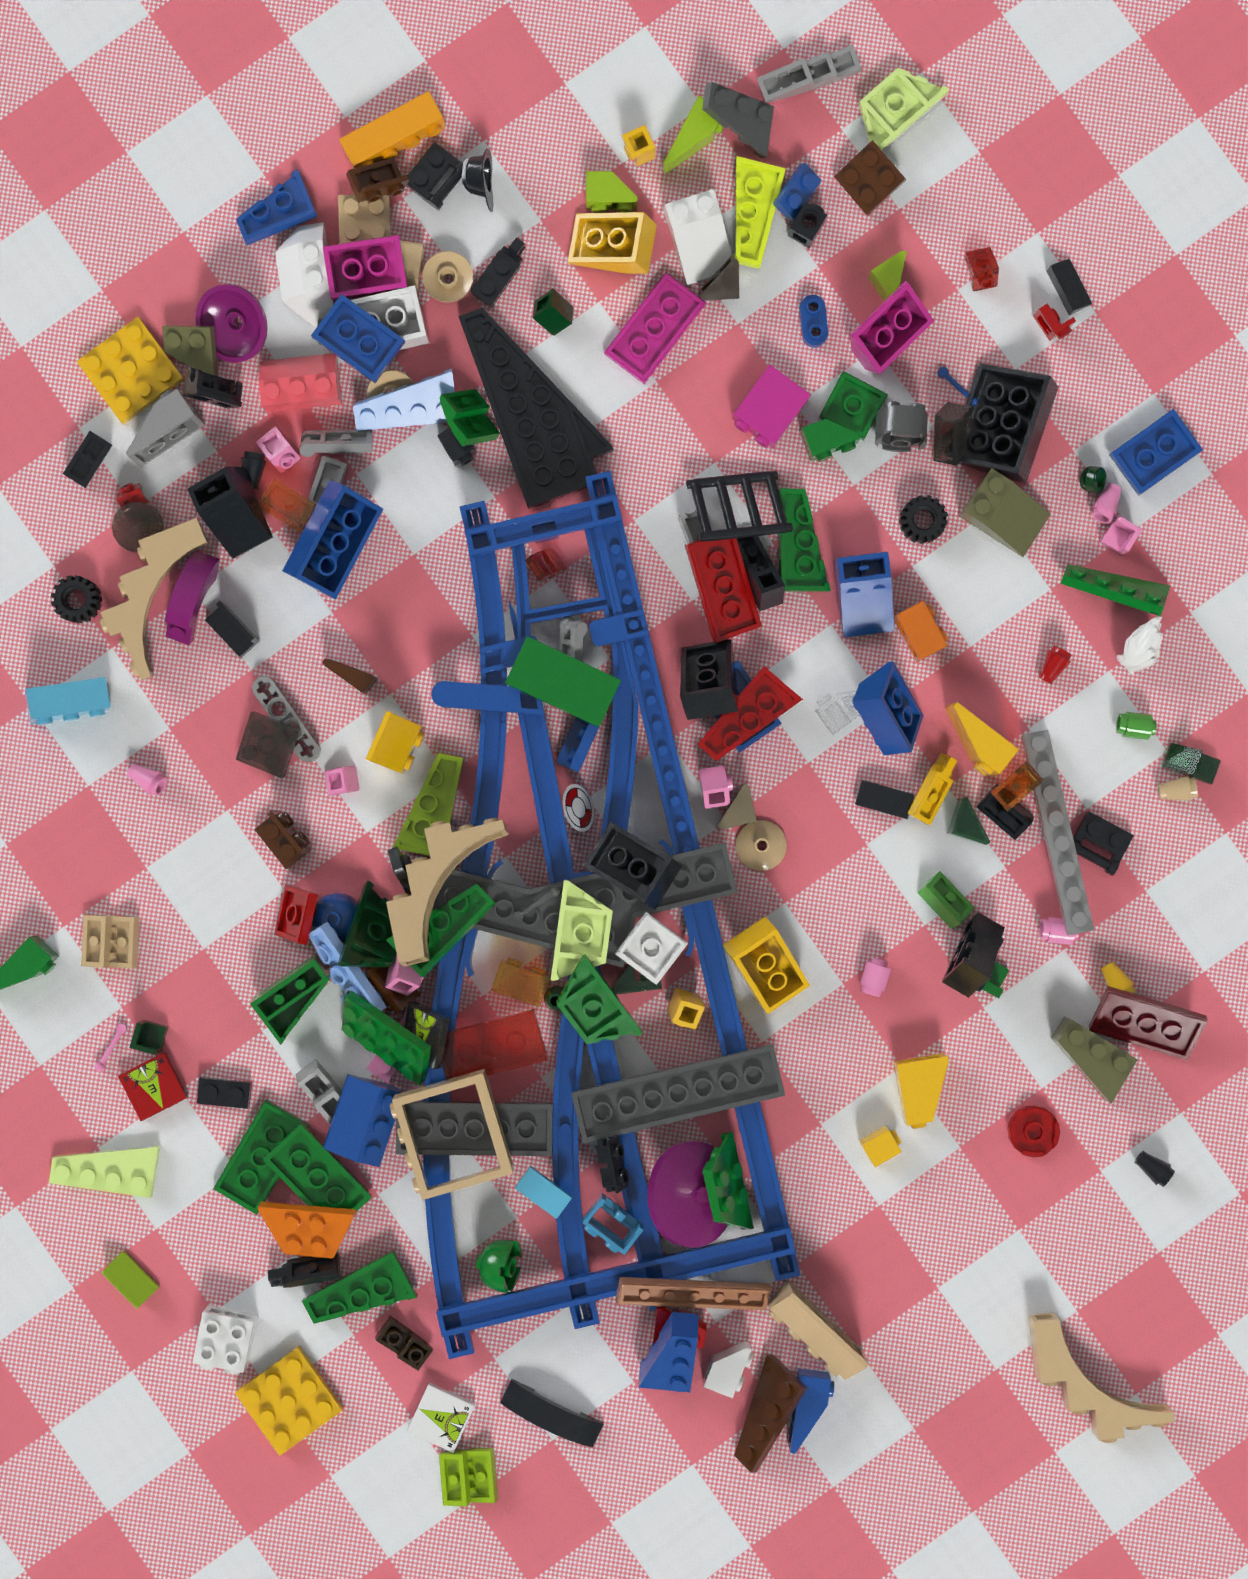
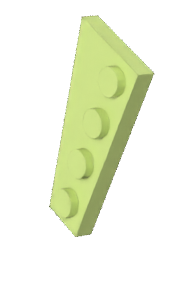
M160 1145L146 1148H129L127 1150L55 1156L52 1158L49 1183L151 1198L154 1191Z

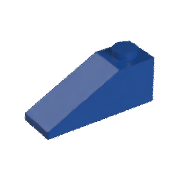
M798 1368L797 1378L807 1389L792 1413L788 1441L790 1453L796 1454L828 1406L829 1397L834 1395L835 1384L834 1381H831L829 1372Z

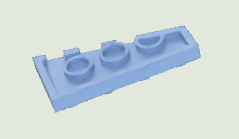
M452 369L433 377L423 378L414 384L398 387L397 390L381 393L353 403L356 431L447 422L439 397L441 394L455 392Z
M326 922L312 930L309 937L322 963L329 965V976L333 984H339L343 995L340 996L343 1004L345 996L353 991L380 1011L385 1009L387 1006L382 1001L381 995L373 988L363 970L359 967H341L337 965L343 943L338 938L335 929Z

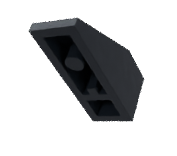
M759 537L737 538L753 597L759 611L783 604L785 584Z

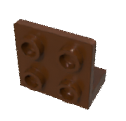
M271 810L267 813L269 818L254 830L283 867L289 869L311 851L308 846L310 841L303 832L300 831L298 833L292 825L295 822L286 811L282 813L280 810Z

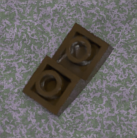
M389 1316L375 1336L377 1342L395 1352L398 1359L418 1371L433 1351V1348L426 1341L391 1316Z

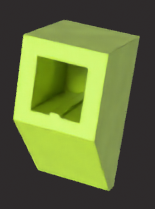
M586 171L587 210H592L594 213H605L607 210L629 213L632 210H637V196L612 171Z

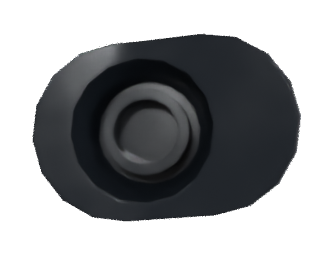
M487 148L483 155L466 158L463 161L462 183L470 194L485 197L489 211L493 212L492 156Z

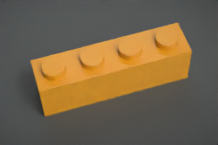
M427 91L340 138L339 141L354 169L395 158L398 152L406 148L412 149L416 147L422 139L428 136H437L446 126L433 97Z

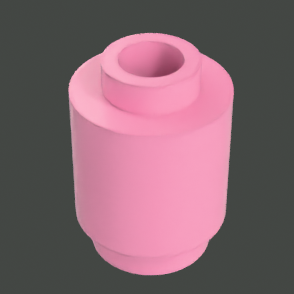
M1048 917V919H1042L1040 923V939L1046 940L1047 943L1072 945L1074 940H1078L1079 933L1067 936L1063 918Z
M873 957L872 961L866 962L860 985H862L861 992L880 997L881 993L885 992L891 968L887 966V961Z

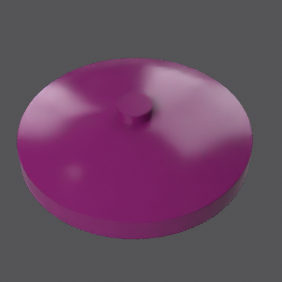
M684 1141L673 1145L657 1160L649 1178L647 1201L652 1221L665 1239L678 1246L692 1248L706 1246L715 1241L728 1226L725 1223L714 1222L702 1171L710 1160L711 1153L715 1148L708 1143Z

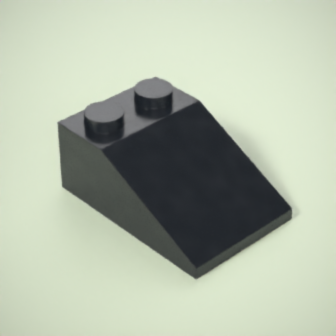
M731 639L718 643L710 642L681 648L680 698L687 720L738 711V690Z
M610 822L585 862L584 867L656 910L682 868V865L650 844Z

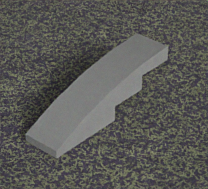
M852 44L831 54L827 51L809 60L802 58L758 77L757 81L765 102L769 103L837 82L862 72V68Z

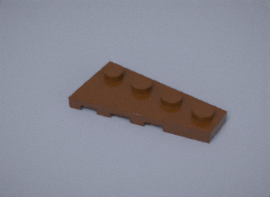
M767 1354L734 1454L750 1473H756L807 1389L773 1354Z

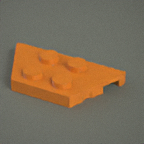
M261 1202L258 1206L259 1213L284 1254L334 1258L357 1213L355 1209Z

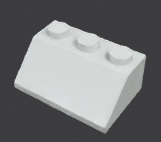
M415 285L351 300L405 340V344L400 350L429 343Z

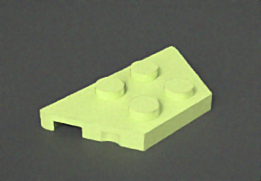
M897 68L859 102L869 143L873 140L883 151L945 97L949 89L943 85L941 88L928 83L926 78L913 76L910 72Z
M564 880L551 974L552 981L571 975L584 954L587 955L595 967L605 964L607 958L613 910L569 880Z

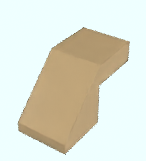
M400 240L407 287L415 285L419 299V279L423 269L424 243Z

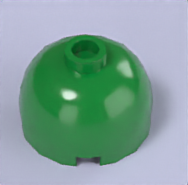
M493 1241L484 1249L482 1254L478 1255L476 1268L479 1269L480 1277L488 1288L503 1293H509L508 1291H512L515 1288L521 1268L516 1267V1256L522 1258L521 1245L518 1241Z

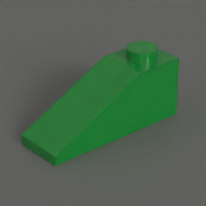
M37 935L28 937L0 967V990L42 974L47 975L56 966L54 961L59 955Z

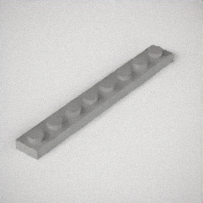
M1043 730L1023 734L1021 738L1066 934L1068 936L1093 931L1094 926L1049 731Z

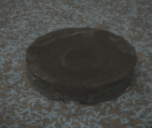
M143 501L127 502L120 506L114 514L112 521L113 536L123 548L138 553L137 548L140 547L138 540L164 531L163 517L158 509L150 503Z

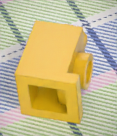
M645 125L622 135L626 155L629 160H634L637 167L655 159L656 147Z

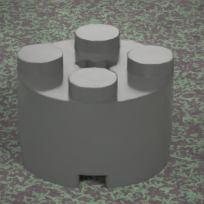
M896 401L885 402L884 408L879 409L876 413L875 445L878 447L880 443L883 450L891 452H911V447L918 446V450L926 447L928 413L925 411V405L915 403L908 406L900 405Z

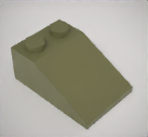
M991 468L983 477L959 517L1021 557H1024L1051 514L1013 481Z

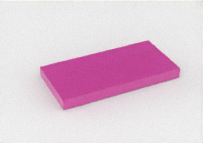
M665 272L605 350L604 355L645 385L705 307L706 302Z

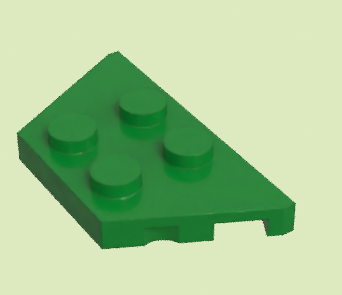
M584 954L556 1000L559 1009L586 1044L597 1043L604 1039L615 1040L623 1035L634 1034L639 1036L643 1034L641 1027L587 955Z
M724 1132L720 1136L723 1141L721 1146L714 1148L710 1160L702 1170L713 1220L720 1224L725 1223L731 1227H741L742 1230H750L754 1226L733 1132Z

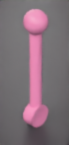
M121 1023L116 1027L117 1033L100 1062H97L94 1066L96 1071L101 1072L104 1070V1063L121 1034L125 1033L128 1029L126 1024Z

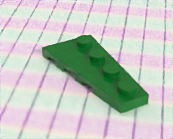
M1069 564L1060 583L1158 616L1162 614L1170 589V585Z
M475 884L449 900L444 906L433 910L429 919L428 929L430 960L410 966L420 977H424L496 904V901L479 884ZM391 936L386 941L396 950L394 938Z
M392 1250L303 1298L302 1303L313 1324L343 1317L350 1313L363 1312L374 1307L394 1304L397 1301L417 1298L418 1294L395 1251Z

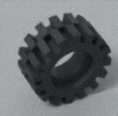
M921 495L911 499L904 506L900 513L899 523H901L900 529L905 532L904 536L906 538H911V541L914 543L920 542V544H924L925 542H932L944 532L945 526L948 523V520H946L948 513L944 511L945 506L939 503V499H932L930 495L926 497ZM920 510L928 511L933 517L932 526L928 529L917 527L914 522L916 512Z
M71 575L66 576V580H59L60 584L53 587L56 590L55 593H51V597L54 598V601H51V605L56 608L54 610L56 614L73 623L91 621L90 617L95 618L98 615L95 612L102 607L99 605V602H102V597L99 596L101 592L95 587L97 586L96 584L77 575L75 577ZM74 590H81L86 597L85 604L79 609H72L68 604V596Z

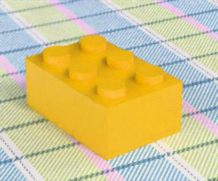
M766 917L722 945L756 1001L767 1014L810 986L778 930Z

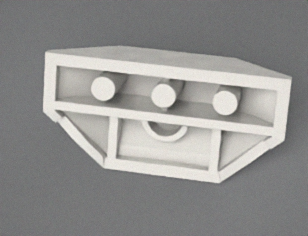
M324 222L298 226L275 252L282 302L313 327H317L318 319H323L334 305L330 297L323 247L328 246Z

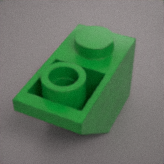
M828 419L802 427L800 431L810 461L815 459L818 462L825 461L832 457V453L839 450L842 453L849 452L856 448L855 444H858L861 439L859 433Z

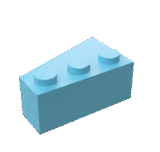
M105 677L25 689L30 725H46L60 719L72 721L80 719L79 716L87 714H90V717H99L106 715L105 711L111 708Z

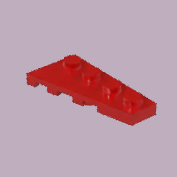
M764 666L738 696V711L722 714L697 745L717 761L803 699Z

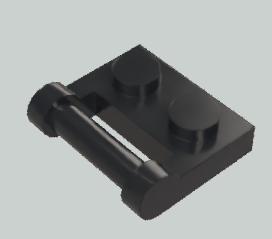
M434 142L408 174L410 181L406 186L439 211L444 205V199L462 178L463 162L457 160ZM452 167L454 169L453 173L435 195L431 194L432 189L448 169Z
M1086 811L1073 836L1077 855L1102 867L1107 874L1113 876L1134 835ZM1085 839L1112 853L1111 859L1108 860L1082 846V840Z

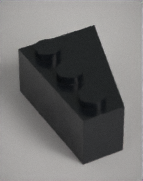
M978 912L968 921L942 983L968 998L976 991L980 992L991 978L998 950L1004 941L1002 936L1005 927Z

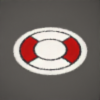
M578 784L569 785L563 795L565 816L574 829L580 832L587 831L594 821L593 802L588 792Z

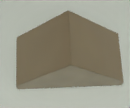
M742 784L716 826L718 829L722 830L757 822L750 789L747 784Z

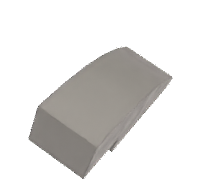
M315 1059L295 1074L297 1084L311 1098L314 1107L331 1124L342 1090L317 1059Z

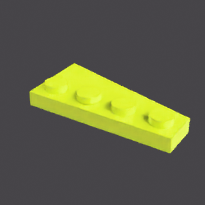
M736 156L735 255L740 265L760 269L776 209L772 203L780 193L786 168Z

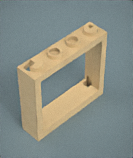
M485 1068L394 1095L393 1103L390 1104L391 1114L394 1119H398L400 1128L397 1129L400 1143H405L408 1152L405 1153L406 1164L409 1169H413L415 1178H412L413 1187L416 1194L420 1193L422 1200L513 1174V1161ZM475 1084L500 1166L428 1187L404 1105Z

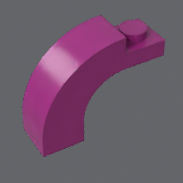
M197 550L189 558L179 575L168 604L164 621L168 623L165 637L186 645L192 643L202 601L209 588L217 579L219 558Z

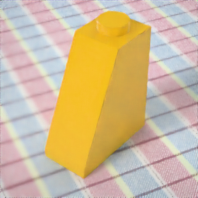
M944 1053L893 1061L903 1121L907 1126L911 1125L913 1129L926 1127V1123L933 1122L949 1063L948 1056Z

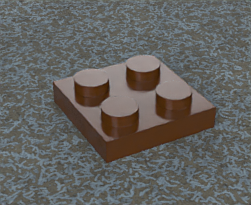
M873 140L834 176L867 216L907 180Z

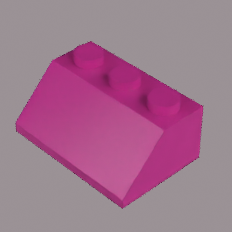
M905 281L850 334L851 351L865 370L877 374L882 373L934 322V319L908 282Z

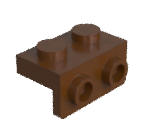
M394 158L350 169L346 173L358 203L363 201L372 203L388 194L397 196L404 192V188L410 181L408 175H401Z

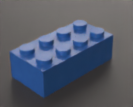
M330 480L282 571L336 600L383 508L345 485Z

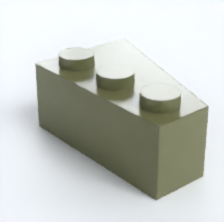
M1065 1016L1051 1037L1086 1080L1096 1089L1098 1094L1105 1101L1112 1104L1138 1059Z

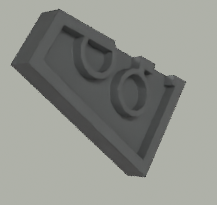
M714 82L706 84L702 110L724 128L731 129L739 136L738 140L744 145L749 144L756 150L755 154L760 158L766 157L774 106Z

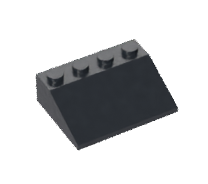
M979 363L947 459L985 473L992 468L1010 480L1026 483L1059 388L1056 382L1049 375ZM977 397L979 403L975 406H972L973 398Z

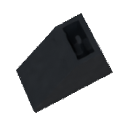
M224 467L187 488L197 513L232 559L273 538L244 467Z

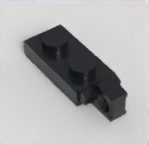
M516 237L509 248L503 246L471 289V294L492 308L521 268L520 264L523 259L520 255L526 248L525 243Z
M337 1252L334 1258L306 1256L287 1260V1263L283 1264L282 1268L268 1270L269 1283L271 1287L283 1286V1288H291L340 1279V1256Z

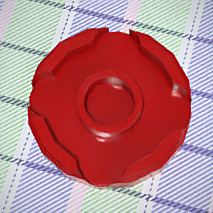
M1036 1105L1025 1106L1017 1110L1010 1118L1007 1128L1008 1138L1013 1147L1021 1154L1032 1158L1043 1157L1048 1154V1152L1056 1147L1060 1137V1127L1057 1119L1047 1109Z

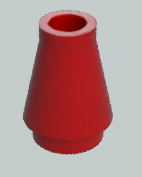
M1056 645L1051 650L1048 649L1038 678L1052 685L1054 680L1070 664L1071 661L1069 659L1072 654Z

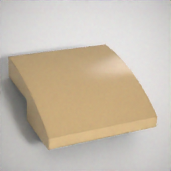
M83 915L81 966L137 968L139 917Z

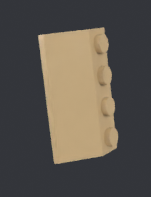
M789 1280L768 1301L769 1315L779 1324L783 1321L789 1327L788 1333L796 1341L799 1342L802 1339L808 1345L806 1347L807 1351L814 1358L818 1359L821 1357L827 1363L825 1365L826 1369L833 1376L837 1377L840 1375L846 1380L869 1366L863 1350Z

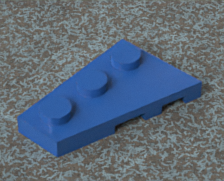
M298 169L291 174L292 177L281 185L279 183L273 188L274 192L263 201H257L236 219L247 246L318 217Z

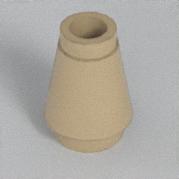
M1185 776L1158 784L1160 800L1191 801L1192 798H1197L1198 790L1195 777L1189 778Z

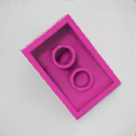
M399 235L323 247L330 297L334 303L341 294L349 300H354L407 287Z

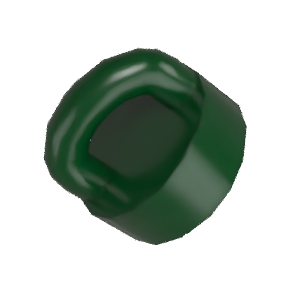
M1096 466L1086 467L1080 476L1081 488L1084 491L1101 492L1105 487L1107 479L1105 469Z

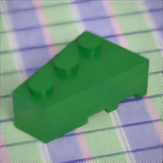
M314 954L272 983L251 1000L250 1005L280 1045L330 980V971L317 954Z

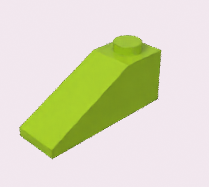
M698 95L663 162V172L668 174L711 143L717 133L722 134L724 127L702 110L704 97Z

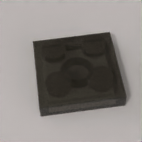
M250 712L236 760L283 778L286 775L300 729L258 712Z

